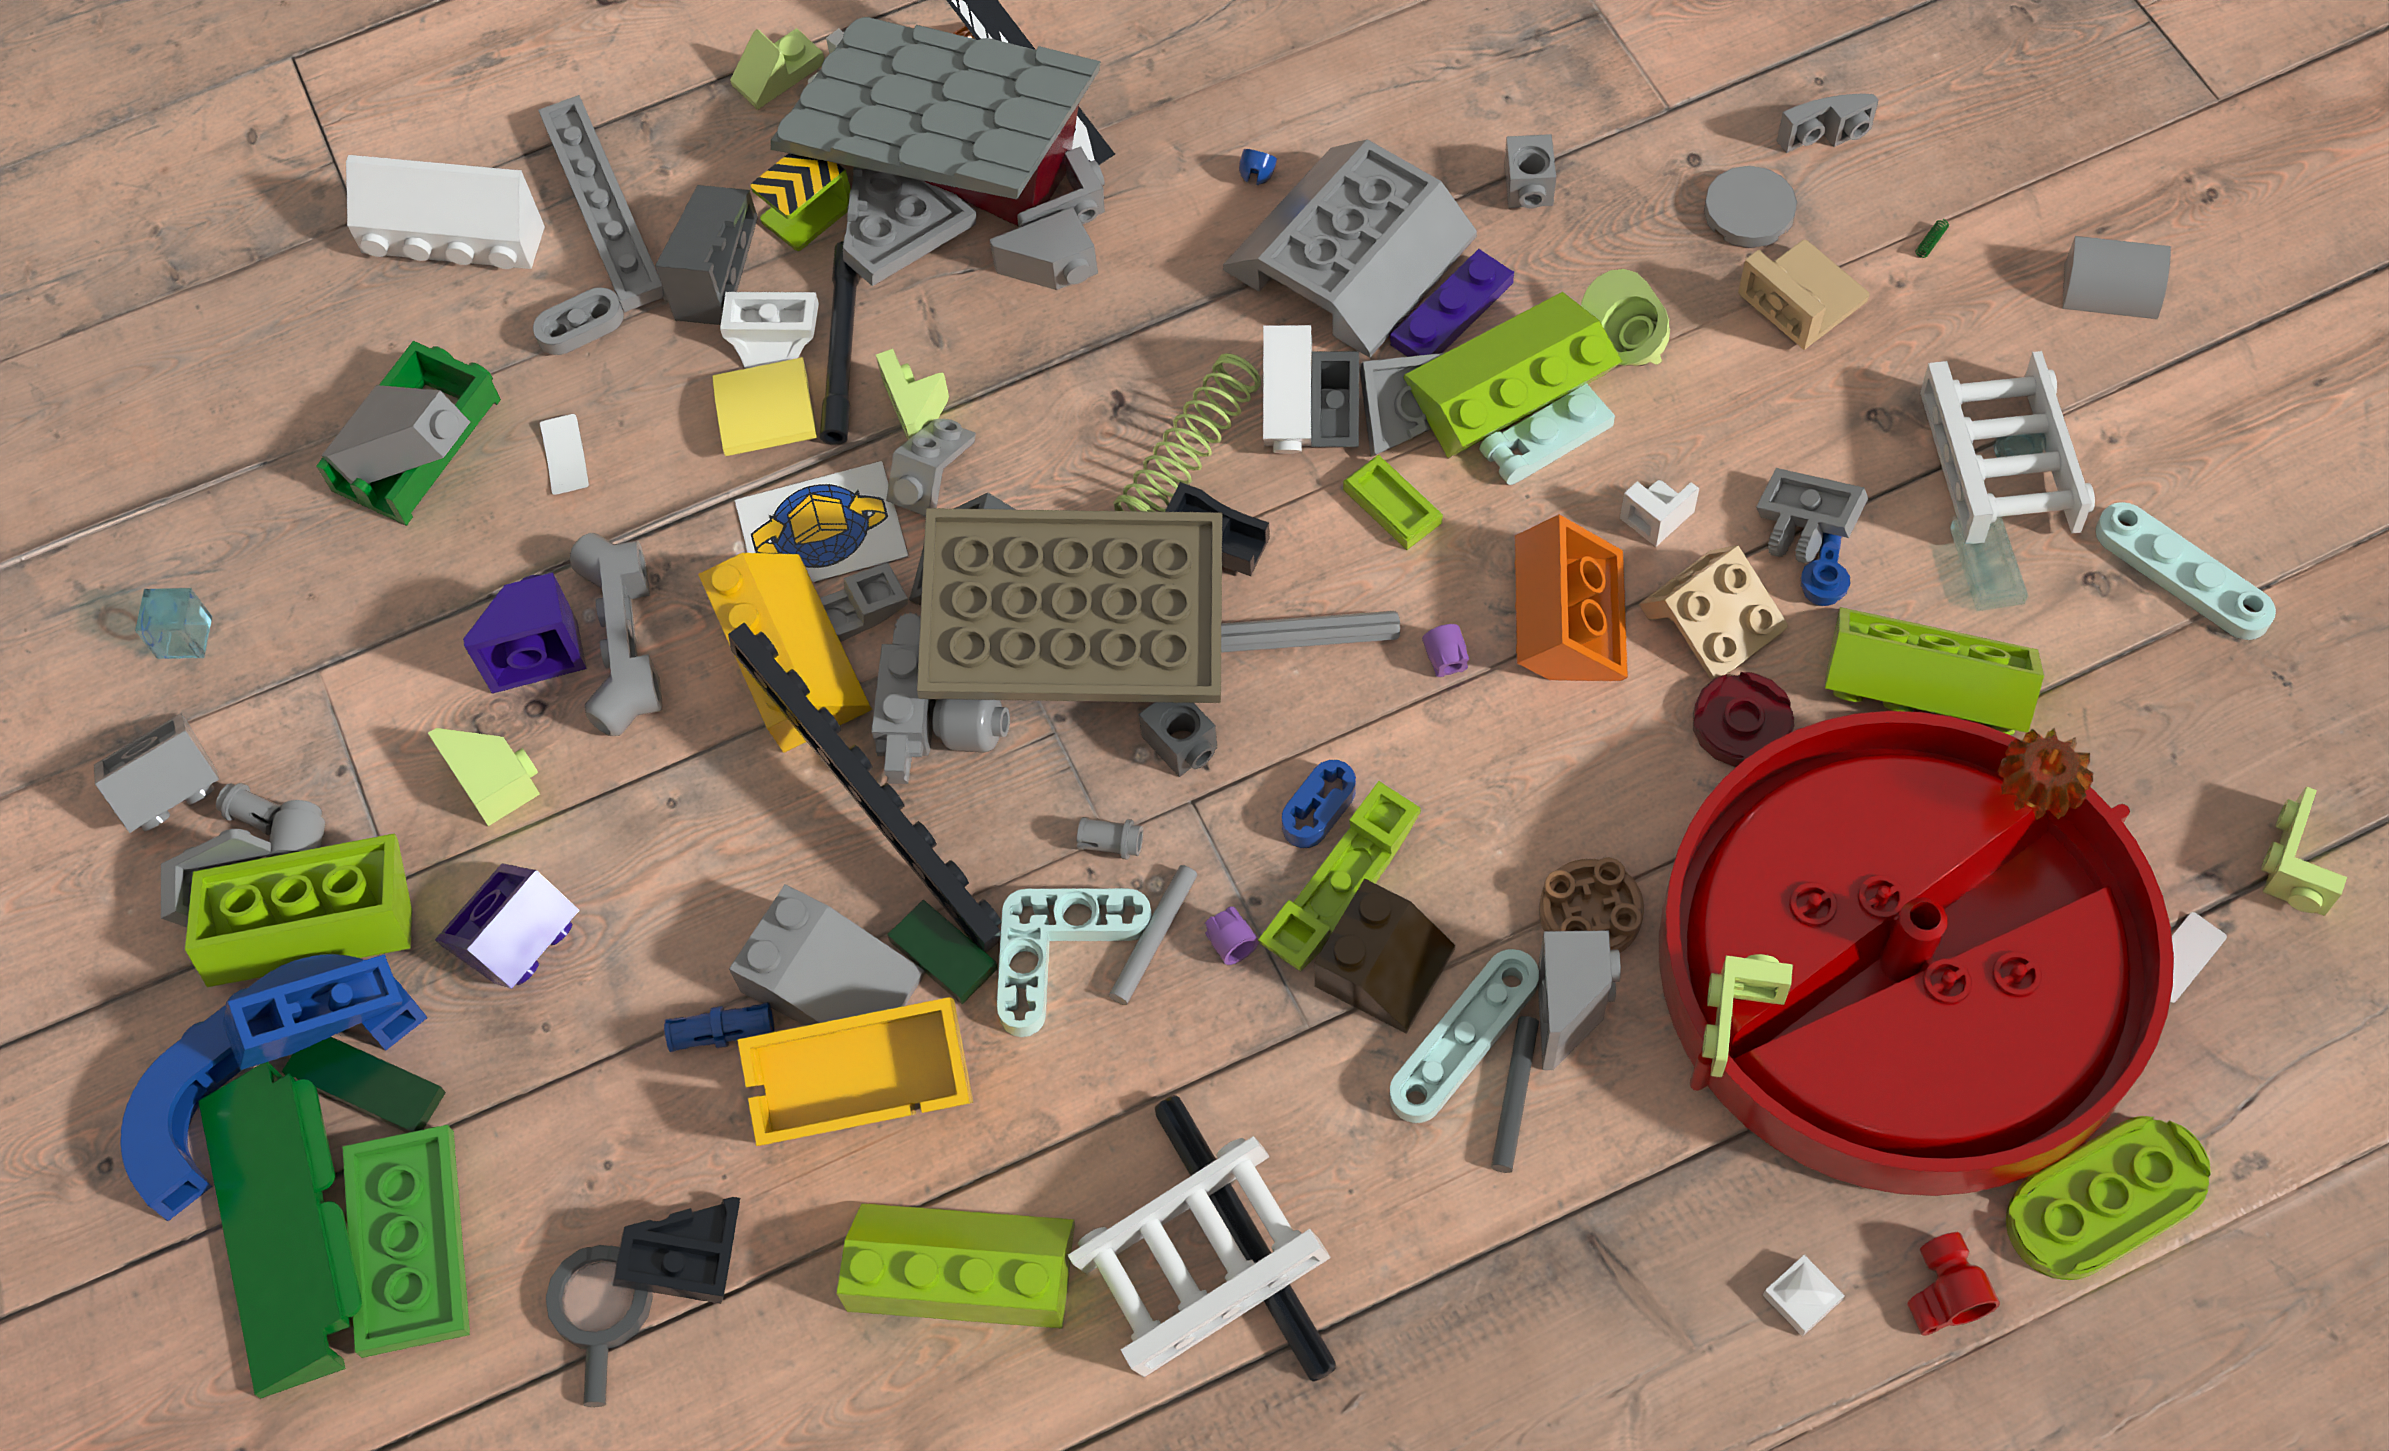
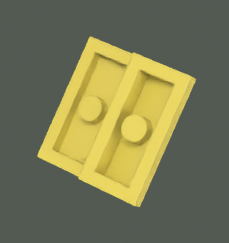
M803 357L712 375L718 424L725 456L817 438L814 411L810 400L807 372Z

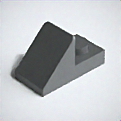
M1312 351L1311 447H1359V351Z

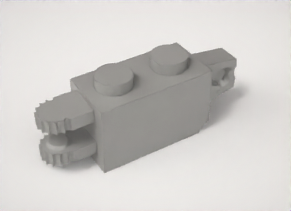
M911 612L909 614L905 613L903 616L900 615V618L896 619L897 623L895 624L896 629H894L892 644H882L872 735L876 744L877 756H885L884 772L885 776H887L888 784H908L912 757L928 756L931 749L933 712L936 699H918L917 680L921 616Z

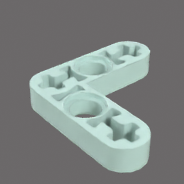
M1129 888L1021 889L1010 894L1005 900L1002 909L997 992L998 1016L1005 1031L1013 1036L1027 1037L1038 1032L1043 1026L1047 1007L1050 941L1137 940L1141 937L1152 917L1150 903L1146 896L1138 890ZM1075 904L1085 905L1092 911L1091 918L1083 925H1070L1063 919L1064 912L1068 907ZM1048 905H1054L1055 925H1049L1047 915H1050ZM1099 905H1106L1107 925H1100ZM1032 906L1036 915L1031 916L1030 923H1020L1018 915L1022 914L1023 907ZM1134 906L1137 915H1134L1132 923H1123L1121 915L1124 913L1125 907ZM1023 951L1034 953L1039 960L1037 966L1031 972L1021 974L1016 973L1010 968V961L1017 953ZM1017 988L1026 989L1028 1006L1030 1010H1033L1026 1012L1025 1020L1020 1021L1015 1019L1012 1012L1018 1007L1019 994Z

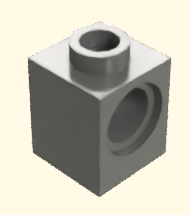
M1154 702L1139 714L1142 738L1179 777L1191 768L1198 769L1204 766L1213 757L1215 750L1218 748L1216 725L1195 703ZM1177 731H1188L1192 733L1189 737L1184 739H1176L1171 737V735Z

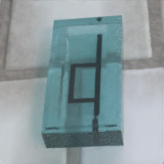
M1997 517L1996 521L1990 524L1985 542L1977 544L1965 543L1960 521H1952L1950 531L1976 611L2025 604L2028 593L2002 517Z

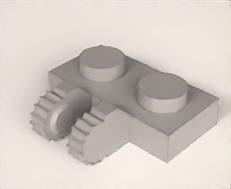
M1776 468L1756 506L1761 518L1777 521L1769 538L1768 549L1769 553H1771L1770 555L1778 557L1786 555L1789 546H1791L1794 540L1796 526L1804 528L1801 538L1796 545V560L1806 564L1813 561L1816 557V553H1818L1822 545L1823 532L1849 538L1868 500L1865 488Z

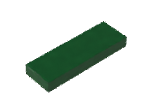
M329 1037L292 1054L282 1070L285 1076L290 1074L296 1081L301 1079L309 1080L316 1086L317 1092L406 1133L424 1130L446 1093L441 1086L333 1037Z

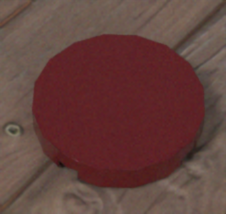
M1740 672V675L1729 677L1725 674L1716 677L1701 690L1693 710V731L1700 746L1714 759L1737 767L1746 758L1770 742L1793 732L1795 725L1793 711L1790 707L1791 702L1786 692L1769 678L1753 672Z

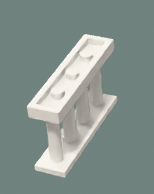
M2042 351L2032 352L2025 377L1960 384L1958 379H1952L1947 361L1928 363L1920 394L1965 545L1984 543L1990 524L1995 522L1997 517L2064 510L2071 534L2081 533L2088 513L2094 510V490L2090 483H2085L2056 396V375L2052 369L2048 370ZM2027 396L2033 415L1971 421L1970 417H1964L1961 404L1964 402ZM2039 433L2045 453L1983 459L1981 455L1975 454L1972 443L1973 440ZM2052 471L2058 491L1995 498L1992 493L1987 494L1984 480L1985 478Z
M1254 1136L1246 1141L1244 1138H1240L1228 1143L1216 1154L1217 1160L1111 1228L1100 1227L1089 1232L1079 1240V1248L1068 1254L1072 1264L1086 1274L1096 1268L1099 1269L1134 1331L1131 1335L1133 1342L1121 1349L1131 1369L1143 1377L1154 1372L1331 1258L1320 1239L1311 1229L1301 1233L1300 1230L1293 1231L1255 1168V1166L1269 1158V1155ZM1235 1179L1239 1182L1275 1242L1271 1247L1273 1252L1257 1263H1254L1253 1260L1247 1261L1209 1198L1211 1194ZM1189 1208L1228 1272L1225 1275L1227 1282L1210 1293H1207L1206 1290H1199L1163 1228L1164 1224ZM1143 1238L1181 1302L1178 1305L1180 1312L1162 1324L1159 1320L1153 1321L1116 1256Z

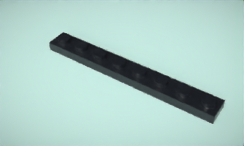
M745 623L730 632L728 637L733 654L969 939L985 953L997 945L1001 933L997 927L1001 924L998 914L986 900L975 901L965 888L969 884L968 879L952 860L944 863L936 854L933 848L937 843L927 828L919 821L912 825L902 813L901 809L905 805L897 792L888 783L880 786L872 777L869 771L873 769V766L863 751L855 744L848 748L838 736L841 728L833 715L825 707L817 710L808 700L806 695L810 691L795 670L790 669L788 672H785L775 660L779 654L769 638L761 631L754 635Z

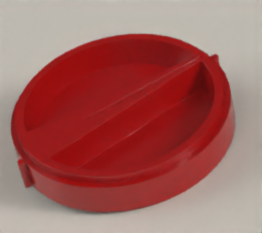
M1909 711L1856 713L1827 719L1797 729L1770 742L1746 758L1725 776L1704 800L1689 824L1677 851L1662 907L1659 930V968L1663 993L1673 1026L1687 1056L1694 1065L1689 1082L1690 1087L1695 1091H1699L1708 1086L1719 1101L1744 1126L1779 1152L1829 1177L1867 1189L1903 1195L1941 1196L1965 1194L2012 1183L2031 1176L2058 1162L2083 1144L2106 1122L2144 1071L2158 1045L2168 1016L2174 971L2171 925L2164 898L2153 870L2136 839L2124 824L2130 813L2129 807L2125 804H2118L2111 808L2094 789L2070 769L2043 751L2020 739L1988 726L1952 716ZM1762 954L1776 958L1779 963L1793 964L1791 987L1784 1005L1733 998L1727 1064L1722 1077L1711 1076L1712 1058L1702 1057L1706 1024L1715 1025L1717 1007L1707 1006L1711 973L1721 974L1726 955L1747 958L1750 955Z

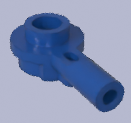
M1824 532L1819 559L1811 561L1804 567L1800 582L1803 593L1810 602L1820 606H1829L1835 604L1847 594L1851 583L1847 570L1838 563L1842 537Z

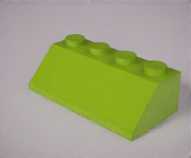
M1561 292L1406 373L1403 378L1407 385L1411 387L1415 400L1423 414L1427 417L1426 419L1449 459L1481 442L1489 435L1499 432L1552 404L1586 383L1589 384L1606 375L1619 365L1622 360L1600 320L1564 292Z
M1840 607L1826 671L1825 689L1834 690L1833 695L1847 701L1861 702L1863 697L1884 701L1883 705L1894 711L1913 712L1914 708L1938 715L1984 723L1985 726L2013 735L2015 730L2029 733L2044 679V672L2038 649Z
M396 834L194 871L185 951L206 987L260 978L282 965L310 956L337 954L364 958L411 949L412 907Z
M861 1203L844 1241L836 1294L847 1312L1063 1329L1071 1261L1068 1254L1072 1252L1075 1221L1074 1219Z

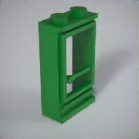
M412 341L379 386L423 389L425 385L440 390L459 399L455 406L470 421V424L444 458L406 470L403 474L398 473L371 483L356 478L350 484L335 468L322 458L316 467L330 490L407 526L413 518L411 514L491 406L493 404L498 405L501 401L492 382V375L477 363L471 362L468 365L454 359L451 354L438 346L429 348Z

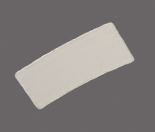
M570 414L541 421L540 427L547 457L552 494L557 495L588 487L587 469L576 415Z
M2195 912L2190 913L2172 935L2174 952L2173 989L2170 1000L2172 1003L2177 1001L2227 938L2225 933Z

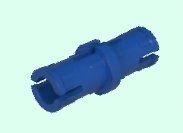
M767 1002L724 1010L723 1006L711 1008L710 1013L665 1019V1039L669 1052H674L690 1047L715 1044L716 1048L728 1047L729 1042L737 1041V1039L774 1032V1019L771 1005Z

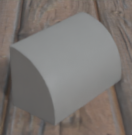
M2075 236L2064 263L2062 309L2158 319L2168 283L2171 246Z

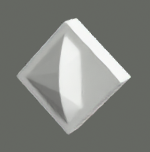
M1805 1255L1763 1293L1764 1298L1802 1337L1835 1308L1845 1296Z

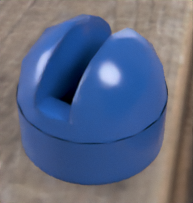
M1243 149L1239 162L1241 177L1248 182L1251 173L1258 174L1256 185L1266 183L1274 172L1277 158L1260 151Z

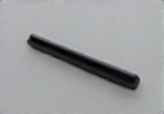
M1177 1095L1170 1096L1155 1106L1158 1121L1191 1176L1216 1160L1180 1097ZM1228 1183L1209 1196L1247 1261L1253 1260L1254 1263H1257L1271 1254L1231 1183ZM1289 1284L1264 1300L1308 1378L1315 1382L1330 1375L1336 1369L1335 1360L1291 1285Z

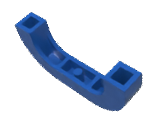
M337 954L317 955L298 959L267 973L248 988L234 993L227 1001L364 960ZM396 979L395 982L403 1000L402 1004L362 1022L385 1050H388L428 1018ZM226 1005L205 1021L198 1022L188 1028L179 1041L168 1048L149 1066L134 1088L124 1112L120 1144L125 1170L133 1186L146 1204L167 1221L171 1220L213 1187L190 1155L188 1131L191 1120L199 1108L198 1101L219 1089L242 1071L239 1069L223 1025Z

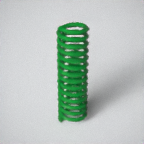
M1943 218L1944 221H1936L1915 250L1917 256L1921 258L1928 257L1947 228H1949V223L1946 219Z

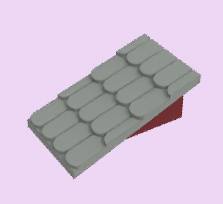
M862 17L856 19L848 26L835 50L825 58L818 74L803 89L800 99L794 108L781 120L777 132L770 140L771 150L922 180L932 186L952 192L963 201L1018 226V214L1048 202L1066 175L1065 152L1072 150L1079 102L1099 73L1101 61L1038 46L1037 50L990 38L976 40L920 25L910 28L870 17Z

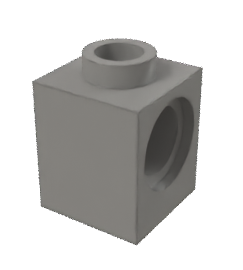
M1552 134L1507 136L1504 169L1508 208L1553 206L1556 170Z

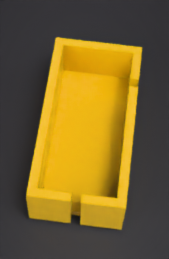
M951 997L737 1039L746 1087L764 1085L766 1096L748 1098L756 1146L915 1115L916 1103H920L922 1113L973 1103L955 1002Z

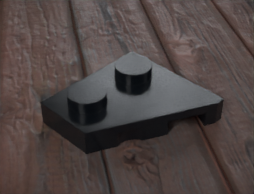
M741 1198L723 1199L720 1205L692 1212L691 1208L675 1212L661 1221L646 1220L625 1226L622 1232L612 1286L721 1304L725 1293Z

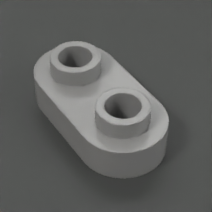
M593 288L543 311L534 321L533 332L543 351L553 355H562L617 329L622 323L624 312L618 296L612 290Z

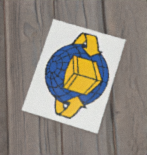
M879 461L736 499L735 504L747 553L799 554L812 582L909 557L895 505L886 501L889 484L883 462Z

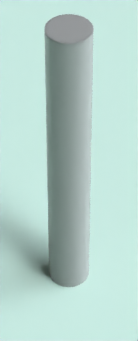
M1185 865L1179 866L1110 991V998L1122 1005L1128 1004L1193 885L1197 873L1190 867Z

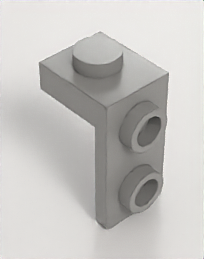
M1081 146L1065 152L1066 176L1074 191L1019 213L1017 216L1019 228L1071 207L1074 208L1082 224L1092 221L1099 214L1105 212L1103 192L1105 181L1102 171L1096 160L1089 162Z
M934 419L894 451L886 501L926 516V508H937L943 469L974 444L976 433L962 428L958 422L950 419Z
M229 829L221 832L219 836L196 847L188 848L182 854L161 863V919L187 927L193 872L260 859L271 853V843L251 835L246 830Z

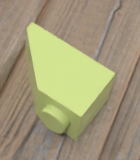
M435 728L428 733L488 826L540 795L531 780V777L538 774L534 764L523 748L514 753L504 737Z

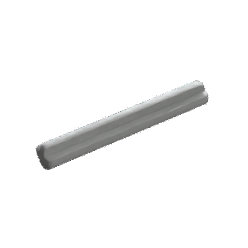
M1396 611L1221 623V652L1396 640L1400 636V619Z

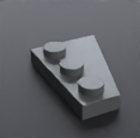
M1445 353L1363 361L1359 364L1371 457L1431 430L1426 419L1427 417L1420 409L1411 392V387L1407 385L1403 376Z

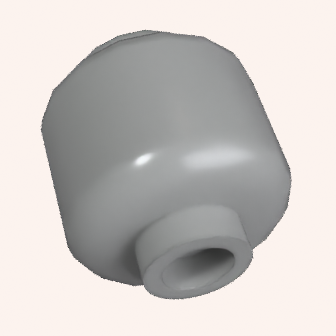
M938 699L935 704L933 730L935 735L941 737L943 744L950 750L978 753L989 752L995 748L999 738L1005 737L1009 731L1010 713L1007 707H1002L1000 700Z

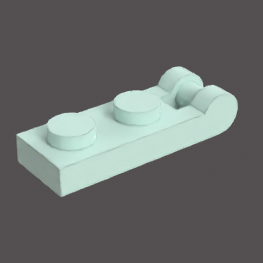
M1586 383L1508 430L1489 435L1481 443L1479 450L1488 461H1495L1500 467V476L1507 484L1513 485L1613 427L1615 415ZM1518 448L1523 455H1514L1512 451Z

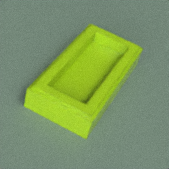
M1379 454L1343 481V490L1406 550L1410 549L1442 524L1443 514Z

